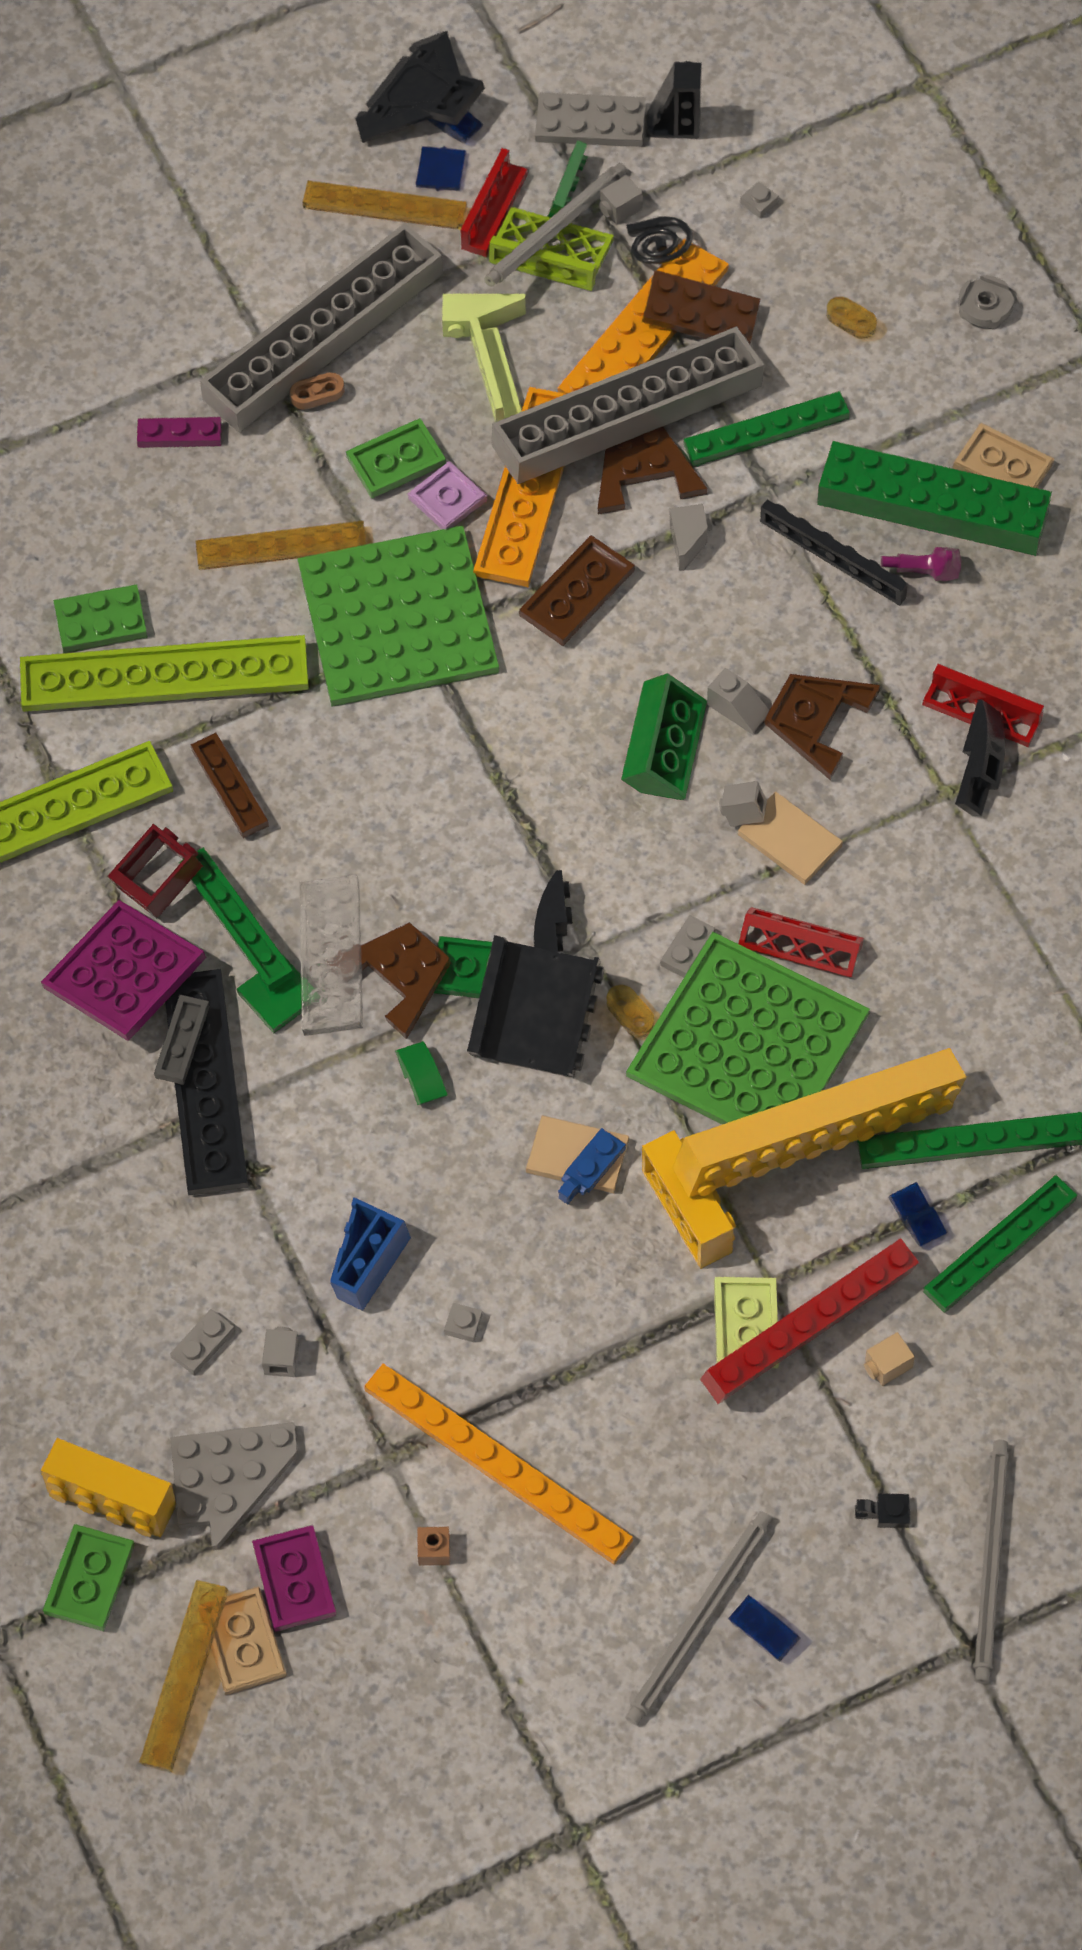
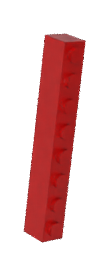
M901 1238L707 1369L700 1378L701 1382L717 1404H720L910 1274L919 1264V1261Z

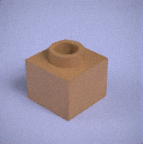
M449 1526L417 1527L419 1566L450 1565ZM439 1541L434 1546L429 1545L427 1542Z

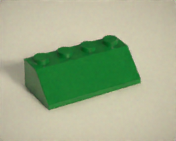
M669 673L644 681L621 780L642 794L684 800L688 790L707 700Z

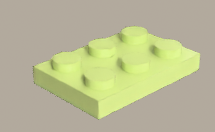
M715 1277L716 1363L778 1322L776 1278ZM779 1363L776 1364V1365H775L774 1367H772V1368H778V1367H779Z

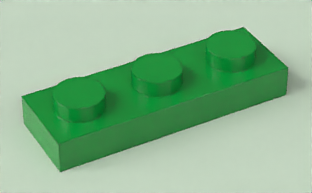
M577 140L547 217H553L572 200V198L568 197L569 191L575 192L580 177L576 176L577 170L583 171L588 156L584 155L587 147L586 143Z

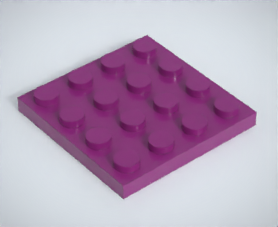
M118 900L41 981V984L50 993L129 1041L206 959L203 950Z

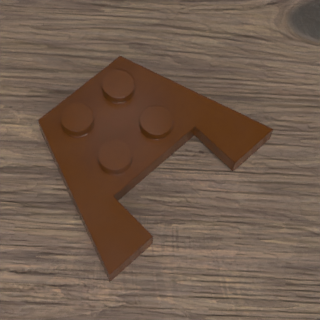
M662 426L605 449L598 514L625 509L621 486L674 476L680 499L706 495L707 487Z
M790 674L765 717V725L831 780L843 759V753L819 743L841 702L868 713L880 692L881 685Z
M409 922L325 963L327 968L346 985L369 966L404 999L385 1015V1018L394 1029L407 1039L449 968L451 961L443 951Z

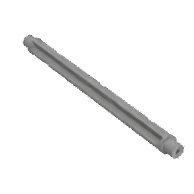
M618 163L616 166L610 167L518 245L511 254L491 268L490 273L485 276L486 284L492 287L497 282H502L520 264H523L556 236L561 229L565 228L600 198V190L622 178L627 172L625 165Z
M995 1440L993 1451L990 1453L991 1469L977 1646L973 1667L976 1670L975 1682L980 1684L989 1683L990 1672L993 1670L992 1655L1007 1462L1009 1459V1453H1007L1008 1442L1005 1440Z
M760 1511L755 1520H751L660 1659L652 1675L631 1703V1709L625 1717L630 1723L638 1725L642 1717L647 1716L663 1691L664 1686L670 1680L704 1628L705 1623L712 1616L746 1564L747 1559L767 1532L766 1528L772 1518L765 1512Z

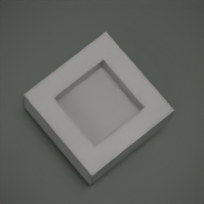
M758 181L740 197V204L761 218L778 203L779 196Z
M453 1303L444 1328V1335L474 1342L483 1316L482 1310Z

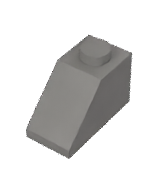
M703 504L670 508L669 524L679 571L685 570L707 544L708 531H712L710 514H705Z
M724 668L708 686L707 705L752 735L765 722L769 709L750 684L730 670Z

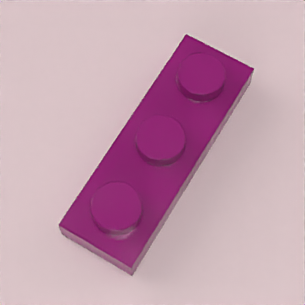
M221 417L138 418L137 446L138 448L221 446Z

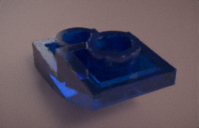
M467 111L458 125L427 119L438 129L463 143L468 142L484 125L469 111Z
M917 1182L888 1197L901 1221L919 1247L947 1234L933 1206H929Z
M750 1595L743 1600L728 1618L735 1627L753 1639L760 1648L779 1662L782 1661L800 1639L799 1635Z

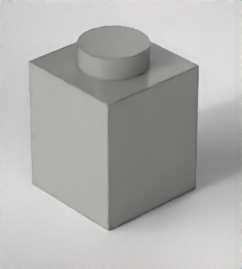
M625 175L600 190V210L605 217H610L617 225L643 209V192Z
M758 781L733 784L724 787L723 798L719 800V808L721 814L726 816L730 827L764 822L767 800Z
M287 1327L266 1329L262 1359L264 1375L295 1377L299 1348L297 1331Z

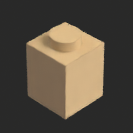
M896 1332L866 1350L864 1367L868 1375L872 1379L877 1378L883 1386L912 1369L915 1356L899 1333Z

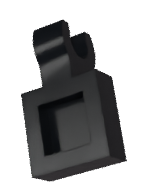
M878 1493L877 1502L868 1499H858L855 1505V1519H877V1528H909V1494Z

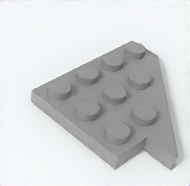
M290 1422L170 1437L179 1529L210 1525L213 1550H218L298 1456L295 1423Z

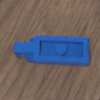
M601 1128L565 1171L561 1178L565 1183L558 1190V1199L568 1205L578 1192L582 1195L586 1192L590 1193L625 1151L626 1144Z

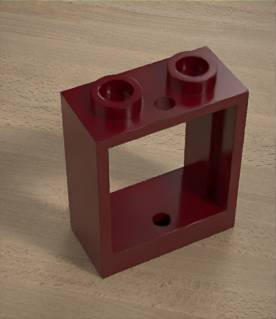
M152 824L107 877L119 890L157 919L203 865L196 858L199 853L186 842L182 846L177 842L179 838L170 829L165 827L161 830L155 824ZM165 845L183 861L157 891L150 896L132 880L158 850Z

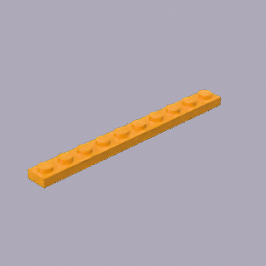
M384 1363L364 1386L365 1391L613 1565H615L632 1543L633 1536Z

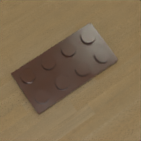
M655 270L642 322L702 339H707L737 327L748 343L751 344L761 299Z
M590 535L519 609V616L564 646L635 571V565Z

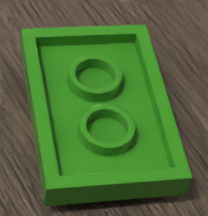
M421 418L346 451V458L371 499L439 469L446 464V458Z
M137 584L53 600L63 653L148 638Z
M74 1524L43 1608L44 1615L104 1631L135 1546L134 1540Z

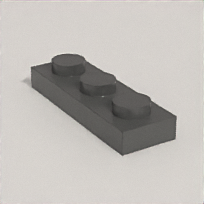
M184 995L179 996L154 1071L156 1079L184 1085L210 1007L209 1001Z

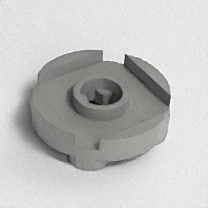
M990 275L980 276V279L974 281L972 279L968 280L959 292L958 306L961 318L977 326L989 329L998 328L1010 316L1013 309L1014 297L1009 291L1008 284L1002 279ZM989 298L991 304L985 305L979 300Z

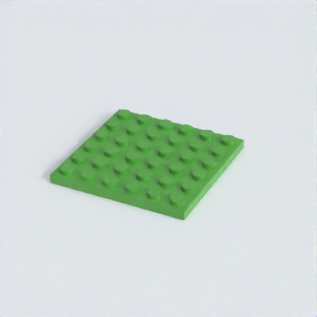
M463 525L446 530L442 529L297 558L331 707L499 673V664L476 574L473 573L474 566Z
M712 932L628 1067L626 1077L720 1124H725L823 1091L869 1016L870 1008Z

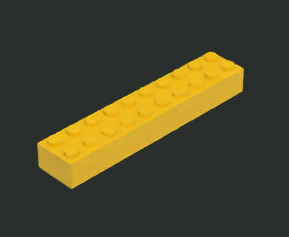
M947 1048L684 1138L673 1165V1170L688 1198L699 1194L700 1196H706L719 1187L725 1185L727 1187L735 1186L743 1179L751 1176L754 1178L761 1177L768 1173L769 1170L778 1167L781 1169L790 1167L796 1161L804 1158L808 1160L814 1159L824 1151L830 1149L840 1150L850 1142L856 1140L866 1141L876 1133L882 1131L892 1132L905 1123H918L934 1113L938 1115L944 1114L952 1109L967 1076L952 1050Z

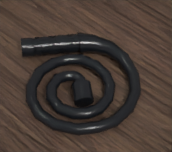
M658 216L657 218L626 225L629 236L635 233H642L634 240L631 250L632 255L638 261L646 264H662L675 260L687 252L693 242L692 230L686 222L679 218ZM665 227H678L686 233V242L676 253L673 252L678 247L679 238L675 232ZM654 234H665L669 235L672 238L673 242L672 245L667 249L666 240L660 236H652L650 238L647 237ZM645 238L647 239L642 244V252L648 257L652 258H647L640 255L637 250V247L639 246L640 242L643 241ZM655 242L657 252L650 251L648 249L649 244Z

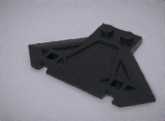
M447 30L414 42L409 47V51L412 54L410 56H402L367 101L366 106L370 107L368 111H360L356 115L355 120L362 143L427 119L458 125L485 89L483 81L460 74Z

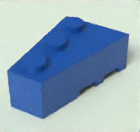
M353 1197L349 1222H346L344 1229L345 1237L342 1247L338 1251L330 1283L337 1299L363 1311L411 1239L404 1220Z

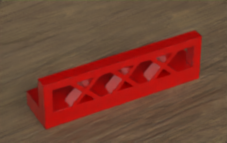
M501 148L460 230L461 249L486 258L489 254L492 237L497 236L528 176L527 168L510 163V152L508 149Z
M937 664L933 672L932 684L923 699V706L971 724L974 712L966 713L961 711L959 704L970 702L976 707L977 701L982 699L1001 713L1004 720L1005 738L1029 747L1042 721L1044 705ZM936 690L947 693L951 700L941 703L932 698ZM1023 723L1030 726L1027 735L1024 736L1014 732L1012 725Z
M750 907L745 914L738 944L749 950L852 978L864 938ZM749 927L760 928L767 939L759 944L747 941ZM769 931H770V932H774V933H776V934H774L773 936H771L770 933H769ZM781 935L789 936L795 947L788 951L779 950L774 939ZM797 939L803 940L804 942L800 944ZM770 943L771 947L765 946V944ZM809 943L818 944L824 955L817 959L808 958L802 947ZM826 947L832 948V950L828 952ZM798 950L800 955L794 954L793 952ZM837 951L850 953L851 957L848 968L837 966L830 955ZM826 958L829 963L823 962L821 960Z

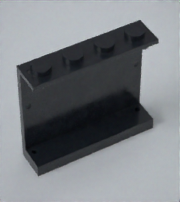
M494 935L467 1052L472 1056L575 1078L576 1071L582 1070L584 1054L580 1053L582 1043L588 1042L591 1032V1025L587 1024L589 1013H595L598 996L594 995L596 983L601 984L604 976V967L600 966V959L594 957V960L508 942L505 937Z

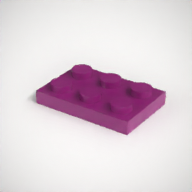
M313 1525L252 1540L275 1632L337 1616Z

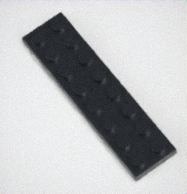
M221 969L193 972L165 1002L168 1029L180 995L209 1001L210 1006L184 1085L175 1083L188 1196L249 1187Z

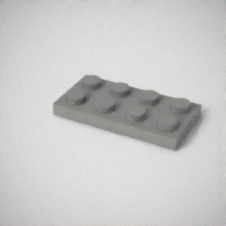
M539 92L535 142L576 144L577 140L588 145L643 147L646 97Z

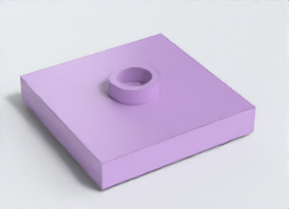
M449 461L408 493V499L438 527L446 530L456 526L487 501V495Z

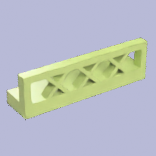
M478 318L471 319V341L494 421L497 422L522 412L498 327L481 330Z

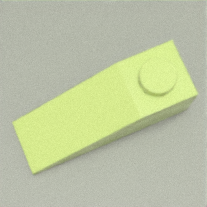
M443 294V337H471V319L478 318L481 330H485L525 315V294Z

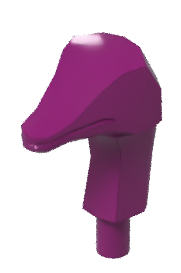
M935 547L930 555L917 556L899 553L897 556H881V567L897 568L898 573L928 574L935 581H950L959 578L961 555L957 548Z

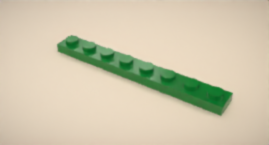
M1082 1112L874 1135L866 1141L857 1140L861 1169L1082 1145Z

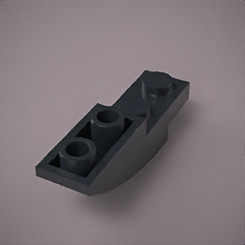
M980 699L977 701L962 751L969 756L955 802V805L973 817L982 816L989 790L999 789L1005 759V731L1001 713Z
M562 870L555 871L548 882L537 909L534 925V947L555 952L563 951L562 936H567V925L573 924L571 907H565V899L570 898L569 881H563Z

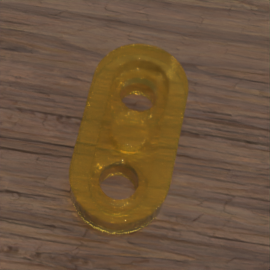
M842 296L834 297L828 302L826 316L832 324L860 339L869 338L876 332L877 319L871 311Z
M616 985L608 991L606 996L607 1008L623 1028L634 1037L641 1038L649 1035L654 1027V1014L636 992L627 985ZM621 1000L626 1002L623 1006H619L616 1003ZM643 1022L644 1026L637 1027L635 1026V1023Z

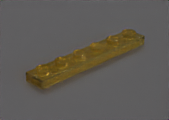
M309 180L307 181L302 201L303 209L461 230L467 211V202Z
M363 520L195 540L199 570L297 559L366 545Z
M200 1580L195 1582L139 1761L142 1766L173 1772L229 1591L225 1586Z

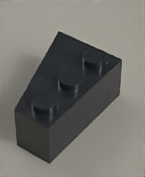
M691 61L674 62L647 111L646 137L700 138L702 63Z

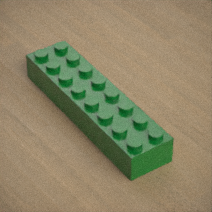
M832 441L818 486L817 505L1036 556L1049 513L1052 492Z

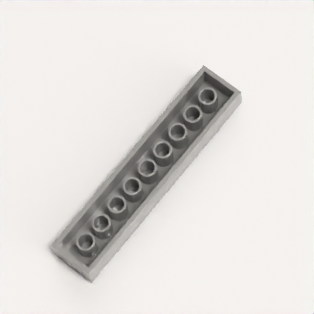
M404 223L201 379L200 386L203 401L240 433L289 395L294 383L311 378L443 275L442 254Z
M734 327L492 423L491 445L517 484H520L762 386L764 363L740 330Z

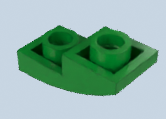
M424 1041L395 1050L404 1078H408L417 1105L448 1095L438 1068Z

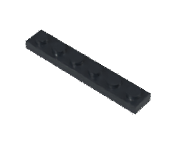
M767 499L761 506L760 522L897 605L900 606L906 599L908 583L898 574L888 572L876 561L868 560L858 554L853 547L841 544L831 534L825 531L821 532L811 526L806 519L798 518L788 512L781 504H775Z

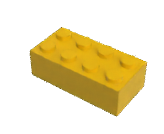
M675 1130L642 1145V1172L701 1269L733 1252V1241L735 1240L733 1230L736 1228L731 1214L728 1211L724 1213L720 1207L721 1200L716 1190L706 1196H700L699 1194L688 1198L673 1170V1165L684 1138L679 1139Z
M56 1438L40 1470L47 1492L54 1500L61 1503H66L68 1500L78 1504L77 1507L86 1513L94 1514L98 1512L105 1515L108 1521L116 1525L122 1526L125 1523L133 1526L136 1532L146 1537H151L153 1534L161 1538L177 1506L170 1482L59 1438Z

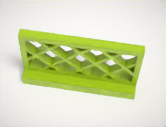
M511 207L497 236H493L490 241L489 263L497 264L504 257L511 254L525 240L520 233L530 230L534 233L550 217ZM514 218L525 220L526 224L515 226L512 221ZM570 223L553 237H557L561 243L549 246L546 243L543 249H539L516 269L592 291L596 275L613 243L614 235ZM572 233L577 235L578 238L567 241L563 235ZM510 236H515L516 239H517V242L511 241V240H507V239H504V238H507V237H510ZM597 240L604 242V244L592 248L589 242ZM583 244L586 250L575 254L572 247ZM566 250L569 256L557 254L556 252ZM591 257L594 261V264L583 261L582 259Z

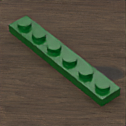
M838 391L684 438L683 445L692 466L695 467L850 419V412L841 392Z
M204 847L197 851L199 854L196 858L203 867L191 879V883L264 984L272 991L295 976L293 969Z
M1057 1175L1053 1176L924 1287L923 1293L944 1313L947 1312L1077 1200V1194Z

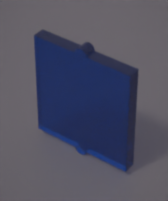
M422 146L416 187L435 189V191H460L466 150L449 149L446 146L441 148Z

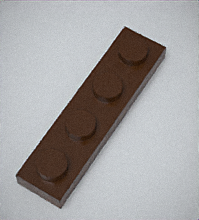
M213 733L190 744L193 754L242 838L244 839L269 827L268 819L218 734Z

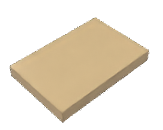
M980 423L954 461L953 469L1038 488L1053 466L1054 458Z
M776 791L767 799L764 822L745 824L738 829V835L804 885L830 860L843 844L842 840Z
M541 1115L526 1166V1173L562 1181L561 1178L567 1168L600 1129ZM607 1131L626 1144L627 1149L628 1135ZM626 1149L593 1189L614 1193Z
M259 1586L198 1605L225 1695L287 1677Z

